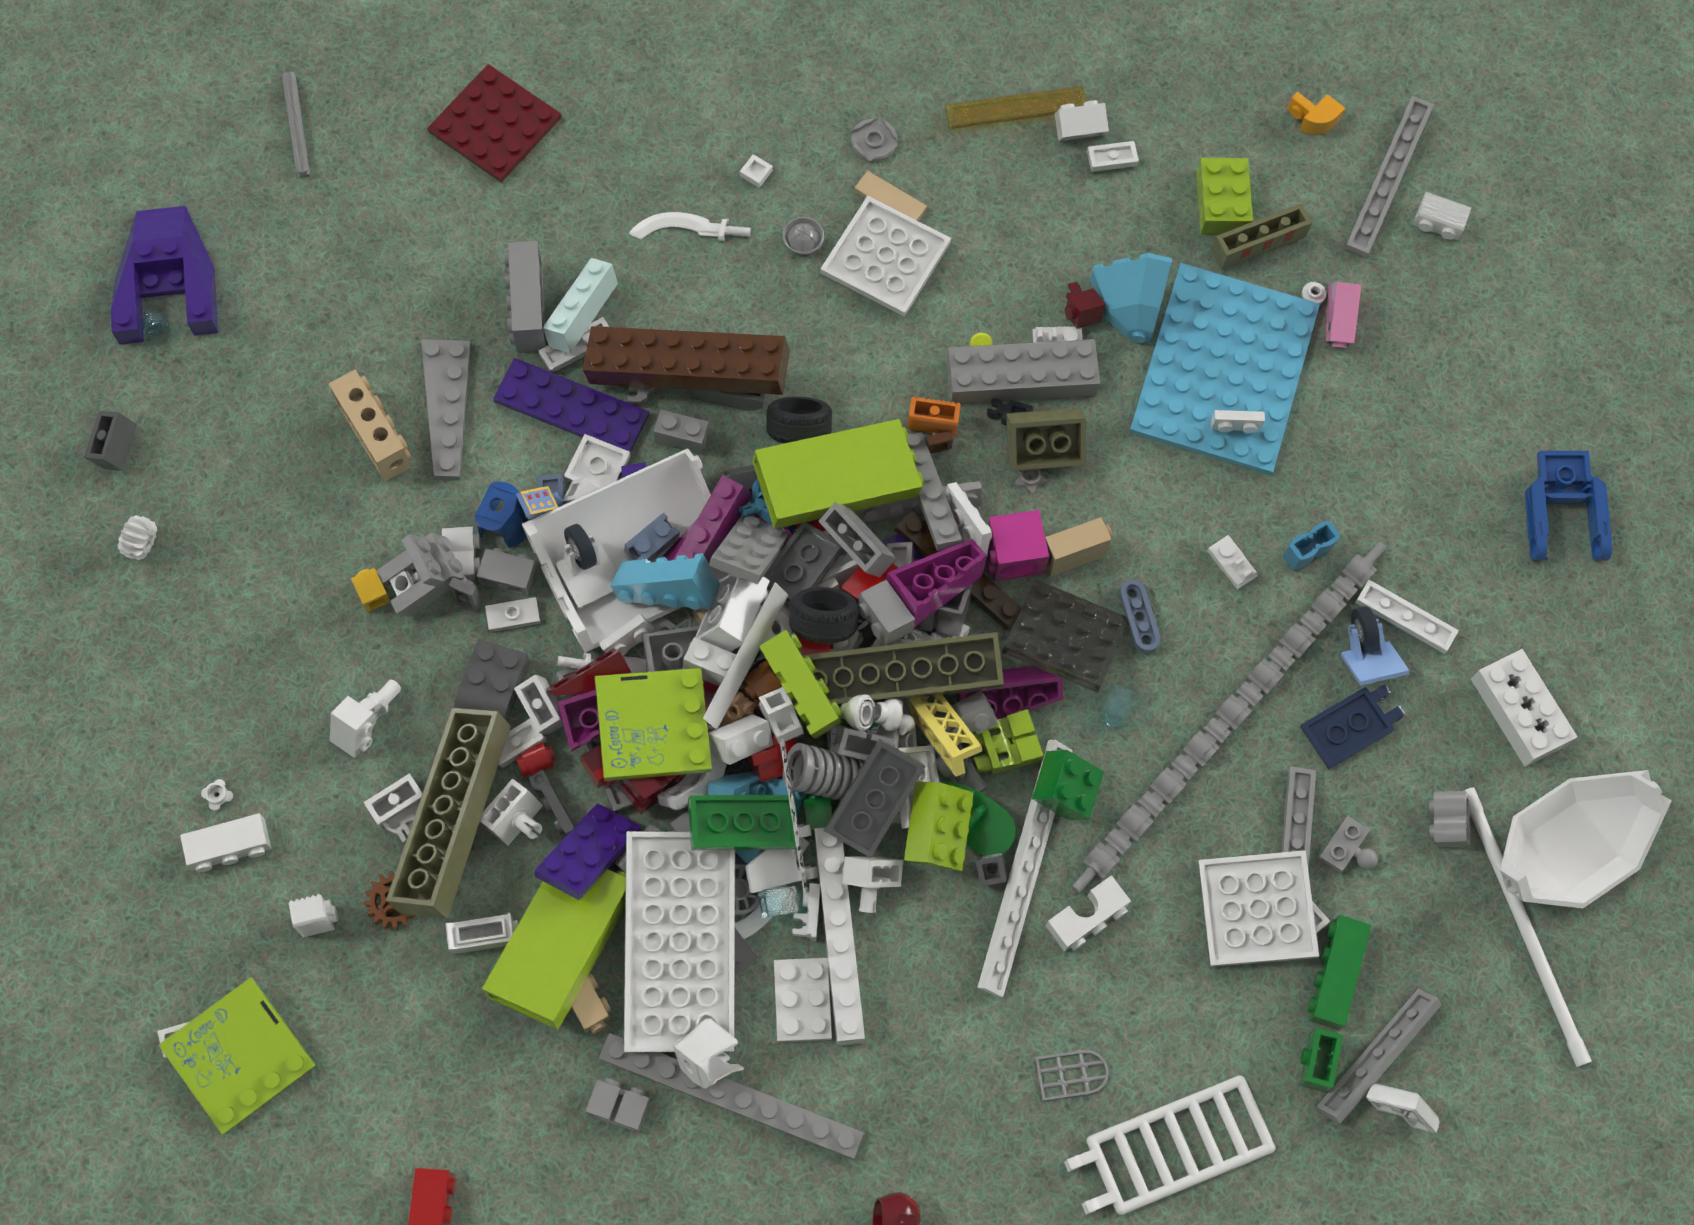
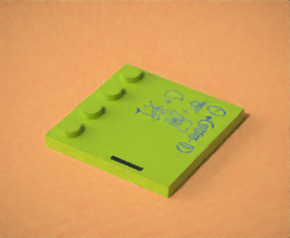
M701 668L595 676L604 781L712 771L707 721L703 719L706 708Z
M250 977L158 1045L222 1135L316 1066L253 977Z

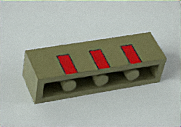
M1301 203L1217 235L1211 251L1222 270L1305 238L1312 225V221Z

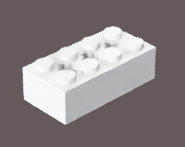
M1523 649L1480 669L1471 678V681L1524 767L1568 746L1577 738L1576 733Z

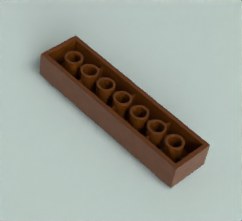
M591 326L583 372L589 384L783 395L790 349L785 336Z

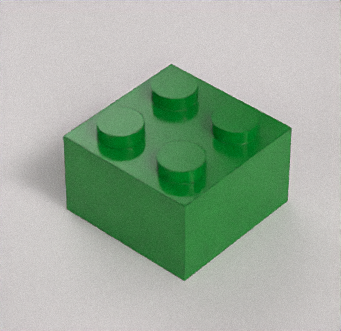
M1069 750L1046 751L1032 800L1067 820H1090L1104 771Z

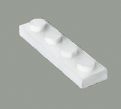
M1368 580L1355 602L1361 607H1369L1373 614L1444 654L1448 651L1459 631L1371 580Z

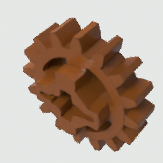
M390 871L389 878H385L380 874L379 883L370 882L373 890L365 891V894L370 899L364 901V905L370 908L366 912L369 917L375 916L373 919L375 925L382 922V927L387 930L390 924H392L395 931H397L399 924L403 923L407 928L409 927L408 919L411 918L416 921L418 918L414 915L405 914L398 917H390L392 914L399 913L386 902L390 887L387 888V886L392 884L395 876L394 872ZM378 895L381 897V904L378 906L379 909H377Z

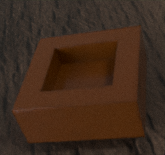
M936 431L926 437V444L930 454L952 449L953 437L951 431Z

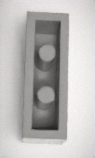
M835 502L819 520L820 524L866 573L881 577L897 559L849 507Z

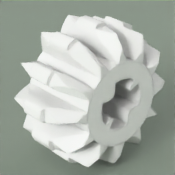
M136 515L130 517L118 538L120 553L131 559H144L147 553L150 552L157 537L155 522L143 516L139 517Z

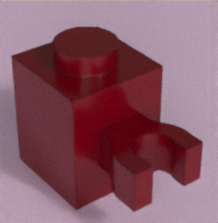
M1078 282L1068 284L1071 293L1066 294L1065 316L1072 322L1074 327L1078 329L1102 322L1106 304L1096 290L1093 288L1082 291Z

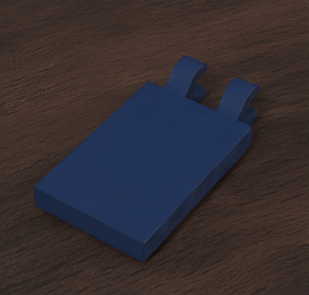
M1386 684L1371 693L1367 687H1364L1301 724L1300 728L1328 770L1395 730L1392 724L1402 719L1406 714L1400 705L1384 714L1377 702L1387 698L1388 694L1391 693Z

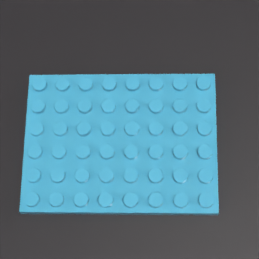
M1180 263L1129 433L1272 475L1320 304ZM1215 410L1265 412V422L1261 430L1255 433H1245L1238 430L1224 433L1218 430H1211V418Z

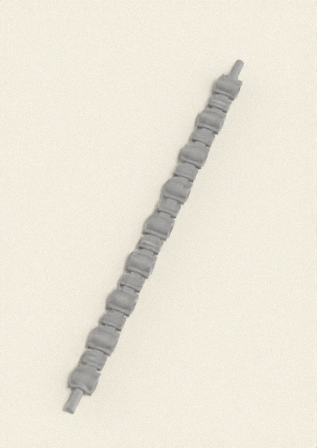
M1378 542L1365 558L1357 554L1341 572L1345 578L1339 576L1330 586L1333 592L1327 588L1310 607L1314 613L1308 611L1299 621L1302 626L1300 627L1295 623L1279 641L1283 648L1281 649L1277 645L1267 657L1270 662L1264 658L1247 677L1251 683L1249 684L1245 681L1235 693L1239 697L1236 698L1232 694L1214 714L1219 719L1216 720L1213 717L1203 728L1206 734L1199 731L1182 750L1186 756L1184 757L1180 754L1170 765L1174 770L1171 771L1167 767L1150 785L1149 788L1153 793L1151 794L1147 791L1137 802L1141 807L1138 808L1133 805L1117 822L1116 826L1120 830L1117 831L1114 828L1103 840L1107 845L1105 846L1100 842L1082 862L1087 866V869L1071 886L1077 893H1080L1095 875L1102 880L1120 861L1116 854L1118 853L1122 856L1132 845L1129 839L1131 838L1136 842L1154 822L1149 817L1153 816L1156 818L1166 807L1162 802L1165 801L1169 805L1187 785L1183 779L1185 778L1189 781L1198 771L1195 765L1198 764L1202 768L1220 748L1215 744L1216 741L1222 744L1231 734L1228 728L1230 727L1235 731L1252 712L1248 705L1254 708L1263 698L1260 692L1262 691L1267 695L1284 676L1280 669L1286 672L1295 661L1292 656L1299 659L1316 640L1311 635L1313 634L1317 637L1327 625L1323 621L1325 620L1330 624L1347 605L1342 600L1344 599L1348 602L1358 589L1354 586L1356 585L1361 589L1377 571L1373 567V563L1386 549L1383 543Z

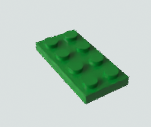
M690 795L688 797L691 850L797 849L788 795Z

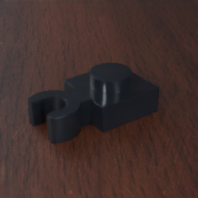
M993 398L991 401L992 407L997 409L988 408L987 417L990 419L1001 418L1002 425L1007 426L1008 413L1033 412V406L1010 400L1008 405H1005L1000 399Z

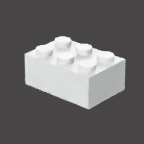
M731 574L719 580L720 586L711 609L706 610L695 638L732 653L734 649L742 645L759 613V606L767 597L768 591L766 589L770 580L763 577L758 584Z

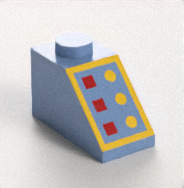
M549 486L526 490L516 494L529 520L563 505L558 491L553 492Z

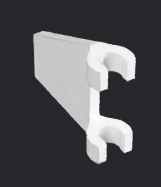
M798 825L800 838L811 835L810 825ZM794 849L763 850L745 866L750 893L802 881L800 868H797ZM817 866L804 867L806 880L819 877Z

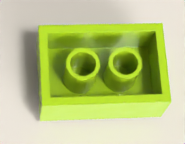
M1201 158L1196 171L1200 234H1223L1253 222L1248 158Z
M916 782L904 861L935 869L962 871L974 792L940 782Z

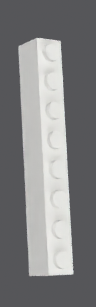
M815 828L814 840L837 1046L863 1044L865 1035L848 884H843V867L845 862L843 842L825 832L824 828Z

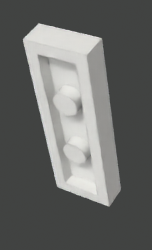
M602 317L592 322L571 353L551 348L549 345L538 350L548 370L554 373L585 357L591 326L609 327L605 319Z

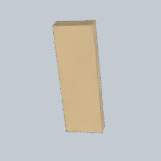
M869 171L864 174L854 187V192L865 199L867 196H870L917 221L920 220L927 210V205Z

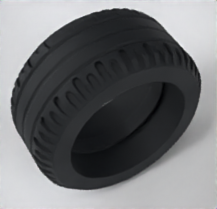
M785 397L777 399L767 408V434L773 440L783 444L831 434L832 409L824 401L810 397Z
M829 587L807 588L795 594L791 599L789 626L797 636L804 640L823 644L839 643L849 639L856 633L859 605L853 596L839 589Z

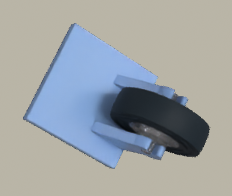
M1367 606L1353 609L1351 625L1348 626L1351 650L1341 652V657L1359 685L1372 684L1409 675V669L1390 641L1385 642L1382 623H1379V619L1375 618L1372 610Z

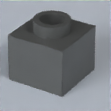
M1003 852L976 858L975 861L981 886L1007 882L1008 874ZM994 863L997 865L998 870L990 872L988 865Z

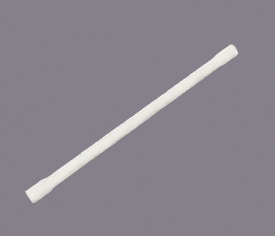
M1474 787L1466 789L1464 791H1467L1469 795L1470 816L1567 1040V1046L1576 1067L1588 1064L1592 1060L1583 1039L1579 1036L1524 905L1519 898L1508 892L1505 888L1500 872L1503 856L1485 817L1477 792Z

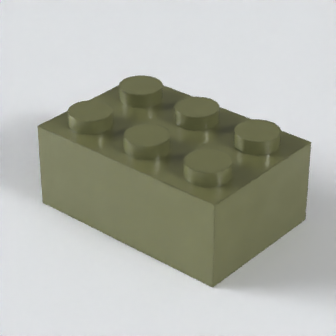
M1081 408L1008 413L1007 459L1011 470L1086 465V417Z

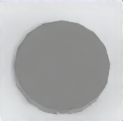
M870 118L861 121L855 126L851 135V146L854 153L860 159L867 162L879 163L885 161L894 154L897 148L898 135L894 127L884 120L881 122Z

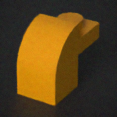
M1297 92L1291 98L1287 110L1290 111V114L1295 119L1302 121L1299 128L1301 131L1311 135H1320L1330 131L1341 120L1345 107L1328 94L1315 106Z

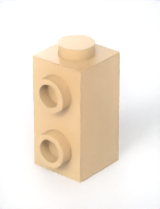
M592 973L586 977L571 1007L585 1033L591 1031L592 1034H595L607 1027L605 1022L610 1020L607 1013L611 1012V1008L605 997L599 999L595 992V989L599 988Z

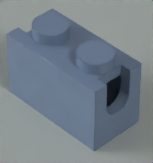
M664 512L625 544L624 552L631 560L647 559L651 562L679 539L680 530L677 527L673 528L669 524L668 517ZM634 549L637 551L640 557L636 555V553L633 551Z

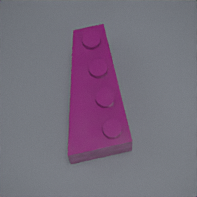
M970 539L887 573L886 580L915 618L914 628L982 577L987 555L973 539Z

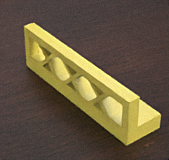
M943 695L934 696L936 698L934 703L922 701L927 697L907 699L910 716L915 719V723L956 777L964 774L963 759L982 752V746ZM936 711L947 713L945 718L934 717ZM948 726L959 728L957 734L945 731ZM959 742L971 744V746L959 750L957 747Z

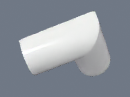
M1373 1084L1366 1098L1377 1110L1402 1116L1412 1128L1437 1133L1439 1118L1417 1093L1380 1084Z

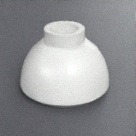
M857 695L841 706V711L843 712L841 717L846 719L852 728L866 731L872 725L875 718V704L869 695Z

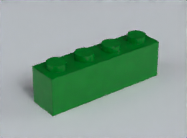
M1339 915L1334 921H1330L1326 936L1330 937L1328 947L1324 946L1320 955V961L1323 962L1321 972L1317 971L1313 986L1317 987L1315 997L1311 996L1306 1011L1310 1013L1308 1021L1339 1031L1346 1026L1371 927L1370 924L1343 915Z

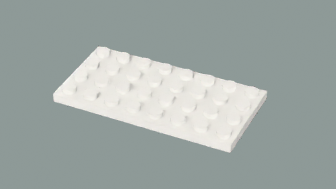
M626 832L624 1052H675L673 1045L686 1037L705 1019L713 1020L734 1037L735 850H691L690 832ZM734 1047L726 1051H734Z

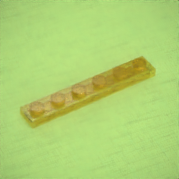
M1076 86L951 103L945 105V112L949 129L1051 116L1055 115L1062 105L1075 104V107L1084 106L1083 103L1087 102L1084 87Z

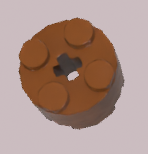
M763 661L749 671L738 689L739 692H742L745 696L747 695L756 704L754 714L758 717L761 716L763 719L765 717L759 706V697L782 687L780 679L769 670L771 666L768 661Z

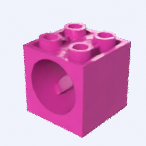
M1034 510L989 517L988 525L992 532V538L988 547L989 559L986 562L988 573L993 574L994 582L1043 575L1049 559V553L1040 511Z

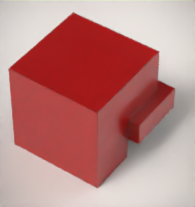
M772 730L771 735L774 745L747 757L750 768L762 782L783 776L784 765L781 746ZM795 737L785 741L786 754L796 744Z

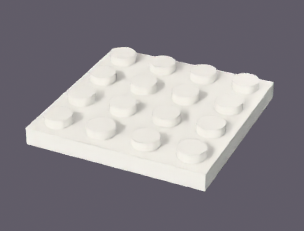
M867 196L820 269V274L905 317L950 245L951 238Z
M1306 850L1199 860L1211 967L1319 958Z

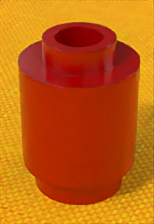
M543 743L520 753L521 756L515 758L523 777L532 776L540 770L545 771L554 767L552 761L556 760L551 746L545 747Z

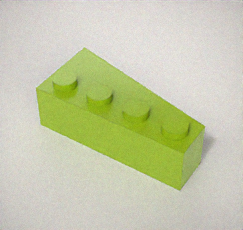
M785 630L759 646L775 675L780 679L785 692L795 704L794 706L799 716L806 723V728L811 736L816 739L842 723L839 717L843 715V712L836 701L830 703L826 696L830 691L822 678L819 680L815 678L812 671L816 670L809 656L803 658L799 651L803 646L795 633L790 635Z

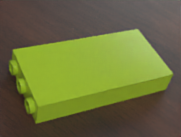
M900 419L757 449L752 459L773 529L821 519L835 502L849 507L852 511L918 497L924 486L923 476L921 472L917 471L915 466V453L908 445L907 429L902 427Z
M607 869L580 900L543 881L482 987L486 997L559 1030L586 977H588L626 907V873L622 871L615 873Z

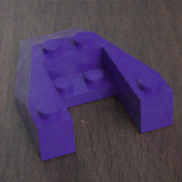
M186 206L137 211L114 283L111 304V329L119 345L144 342L142 298L185 293L187 324L193 335L218 333L214 266Z

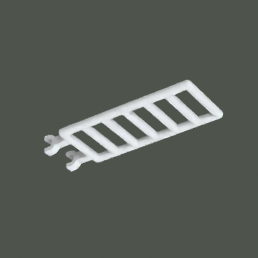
M1239 1075L1088 1136L1087 1144L1090 1151L1064 1161L1067 1171L1071 1172L1095 1162L1108 1193L1082 1203L1085 1214L1113 1204L1117 1214L1123 1215L1272 1154L1276 1148L1246 1079ZM1236 1088L1239 1090L1263 1144L1249 1151L1223 1095ZM1212 1098L1238 1153L1237 1156L1225 1161L1222 1159L1199 1106V1103ZM1187 1108L1191 1112L1213 1163L1212 1166L1198 1171L1174 1113ZM1162 1118L1165 1119L1188 1173V1176L1173 1181L1149 1125ZM1137 1128L1141 1131L1164 1185L1151 1191L1147 1189L1124 1135ZM1113 1138L1117 1143L1139 1195L1125 1202L1121 1197L1099 1145Z

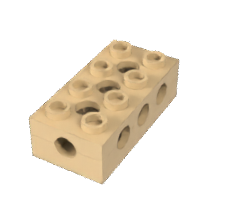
M353 370L330 382L329 386L338 407L384 482L411 468L408 459L412 457L407 449L408 446L402 435H398L390 416L385 414L383 405L377 395L374 396L372 393V388L366 377H360L357 371Z

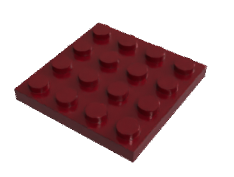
M487 64L427 129L434 137L502 183L556 125L562 116L560 112L490 64Z

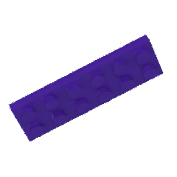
M517 358L513 359L493 398L497 404L582 438L584 434L630 453L649 417V411Z

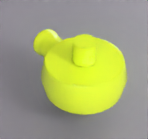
M977 333L970 340V346L993 345L991 337L986 333Z

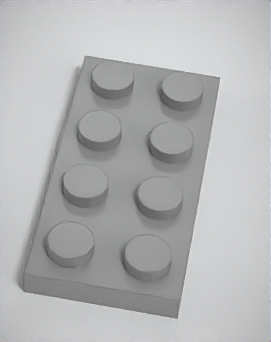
M741 516L712 555L709 566L758 584L786 544L790 532L782 528L773 529V525L761 522L754 516Z

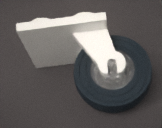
M573 524L564 529V537L567 544L563 546L564 559L556 562L554 565L577 609L614 592L610 586L616 571L601 543L595 542L592 534L587 535L579 524Z

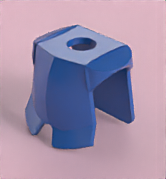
M493 482L490 484L475 514L480 537H483L486 530L503 533V539L508 548L517 546L526 539L522 524L530 521L526 517L516 494L519 491L513 485L506 482ZM500 500L504 502L503 509L495 512Z

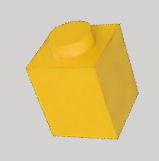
M375 568L362 570L355 577L351 578L367 612L391 602Z

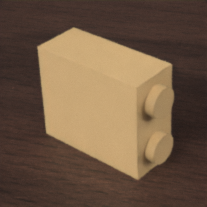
M1102 517L1045 537L1049 553L1046 565L1049 577L1106 556L1113 535L1111 528L1108 524H1104Z

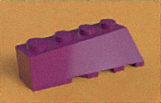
M722 475L698 518L662 557L671 561L676 560L677 556L686 555L688 559L694 558L695 554L703 553L710 564L712 555L740 518L739 507L747 505L753 494L743 485Z
M1057 663L1002 669L1004 688L982 690L997 720L1023 710H1035L1064 699L1063 676ZM981 690L956 693L957 702Z
M596 690L558 702L571 752L600 735Z

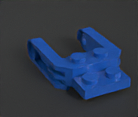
M1539 451L1537 453L1539 477L1524 492L1531 559L1533 561H1546L1548 559L1547 536L1549 535L1546 504H1580L1585 502L1587 504L1592 558L1595 561H1608L1612 555V539L1607 487L1602 480L1591 475L1589 451Z

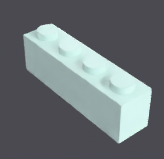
M591 258L543 326L549 347L567 353L572 352L618 284L611 263Z

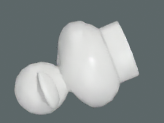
M889 698L884 702H877L875 704L874 722L880 723L885 730L894 731L899 729L900 735L903 736L906 732L912 731L915 726L912 716L902 715L903 702L898 698Z

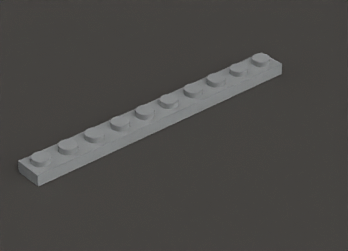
M611 1033L608 1034L598 1058L603 1062L853 1160L864 1132L726 1078H721L708 1088H702L681 1070L677 1059L659 1052H624V1038Z

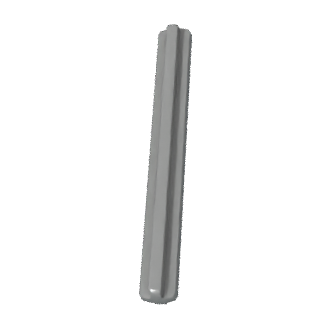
M284 72L282 79L295 169L299 177L308 176L310 169L296 76L294 72Z

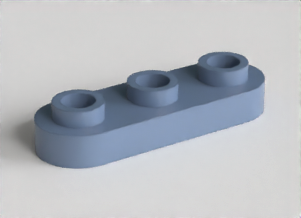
M1128 580L1122 585L1119 597L1133 643L1138 651L1152 653L1160 643V634L1148 595L1140 581ZM1128 592H1134L1136 594V597H1129ZM1135 615H1141L1143 621H1137ZM1148 638L1151 643L1146 645L1142 642V639Z

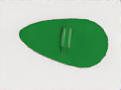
M953 782L943 783L974 792L967 835V843L974 851L986 856L1002 852L1004 854L1011 848L1016 838V825L1014 818L1008 810L993 799L969 786Z

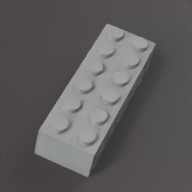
M1095 339L948 348L946 361L951 403L991 402L993 398L1000 399L1001 401L1097 396L1100 387Z

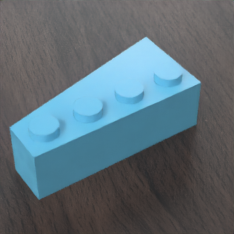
M701 553L695 554L694 558L688 559L686 555L677 556L676 560L668 561L665 557L657 558L656 562H650L647 559L621 561L610 587L619 601L623 603H644L650 606L654 604L666 605L672 608L676 606L689 607L698 610L699 608L711 609L720 583L705 556Z

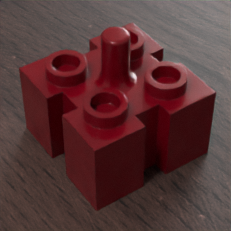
M684 774L623 779L624 784H622L621 791L642 815L658 802L657 795L680 783L684 778Z

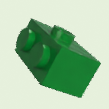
M1316 1028L1309 1033L1307 1048L1302 1049L1300 1064H1303L1299 1086L1324 1093L1333 1089L1343 1040L1342 1034Z

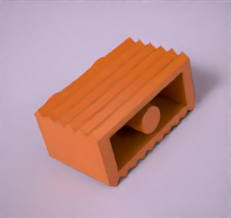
M913 396L911 398L907 429L930 433L951 431L952 436H956L961 404L959 402L957 404L955 402H945L944 400L942 402L940 400L935 401V399L930 400L929 398L926 400L925 398L921 399L920 397L916 398Z

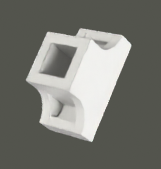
M783 687L759 697L760 709L765 719L769 721V726L779 744L783 737L784 741L804 734L793 703Z

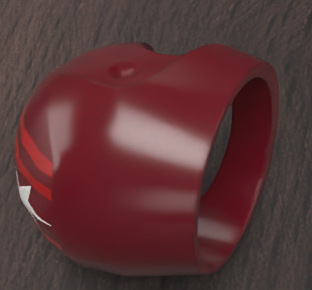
M894 1192L876 1199L872 1225L920 1224V1208L913 1197L908 1194Z

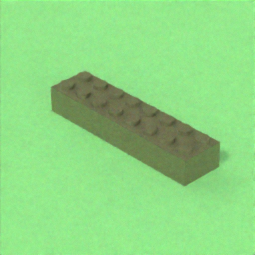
M998 632L802 655L803 658L809 656L816 668L812 673L817 680L823 679L830 691L826 694L830 703L836 701L839 707L843 703H848L851 698L864 694L869 695L873 702L877 703L884 702L889 698L902 700L1004 688Z
M451 709L386 902L400 914L448 919L511 725L498 711Z

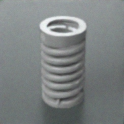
M797 743L793 745L787 754L792 791L805 792L806 794L841 801L866 760L840 755L833 750ZM783 767V781L787 788L785 771Z

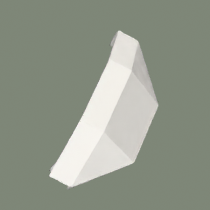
M1648 770L1568 779L1513 816L1500 868L1506 890L1524 902L1585 908L1640 870L1672 800L1661 795V788L1657 783L1651 781Z

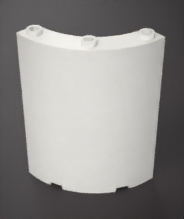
M688 448L522 524L533 552L537 554L542 565L540 567L566 620L568 619L573 627L572 631L584 653L599 647L601 641L640 613L652 622L682 607L676 606L672 608L666 605L654 604L650 606L644 603H623L619 601L613 592L577 609L554 565L556 562L564 559L563 546L567 545L564 529L573 524H579L587 535L592 534L594 536L593 541L601 543L616 572L621 561H631V558L624 552L625 544L663 512L668 517L669 524L673 528L677 527L680 530V538L698 518L711 496L701 473V470L704 469L699 456H693ZM672 545L665 549L651 562H656L657 558H661ZM634 549L633 551L636 553V555H637L638 557H640V555H639V554L637 553V551ZM711 567L718 581L729 575V573Z

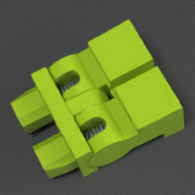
M1028 709L1008 715L1006 718L998 719V725L977 735L976 731L972 732L981 744L984 755L973 758V764L978 773L990 771L991 775L1006 772L1017 767L1041 763L1044 757L1037 735H1034L1035 729Z

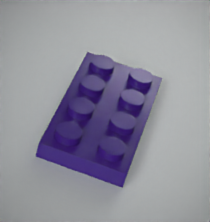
M597 803L535 869V877L580 900L625 851L626 832H641V826Z

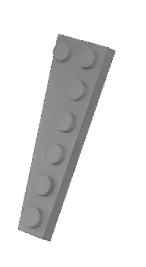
M422 339L421 345L435 479L460 480L471 342Z

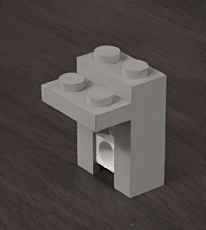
M430 533L422 538L409 534L402 539L406 550L376 570L382 584H386L389 581L392 584L397 597L391 600L396 614L408 617L416 614L450 590L448 585L453 577L459 580L465 578L462 573L463 567L459 560L455 558L451 550L452 544L445 536Z

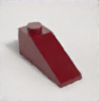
M613 648L547 689L554 696L584 694L596 690L595 676L629 674L632 672L621 652Z

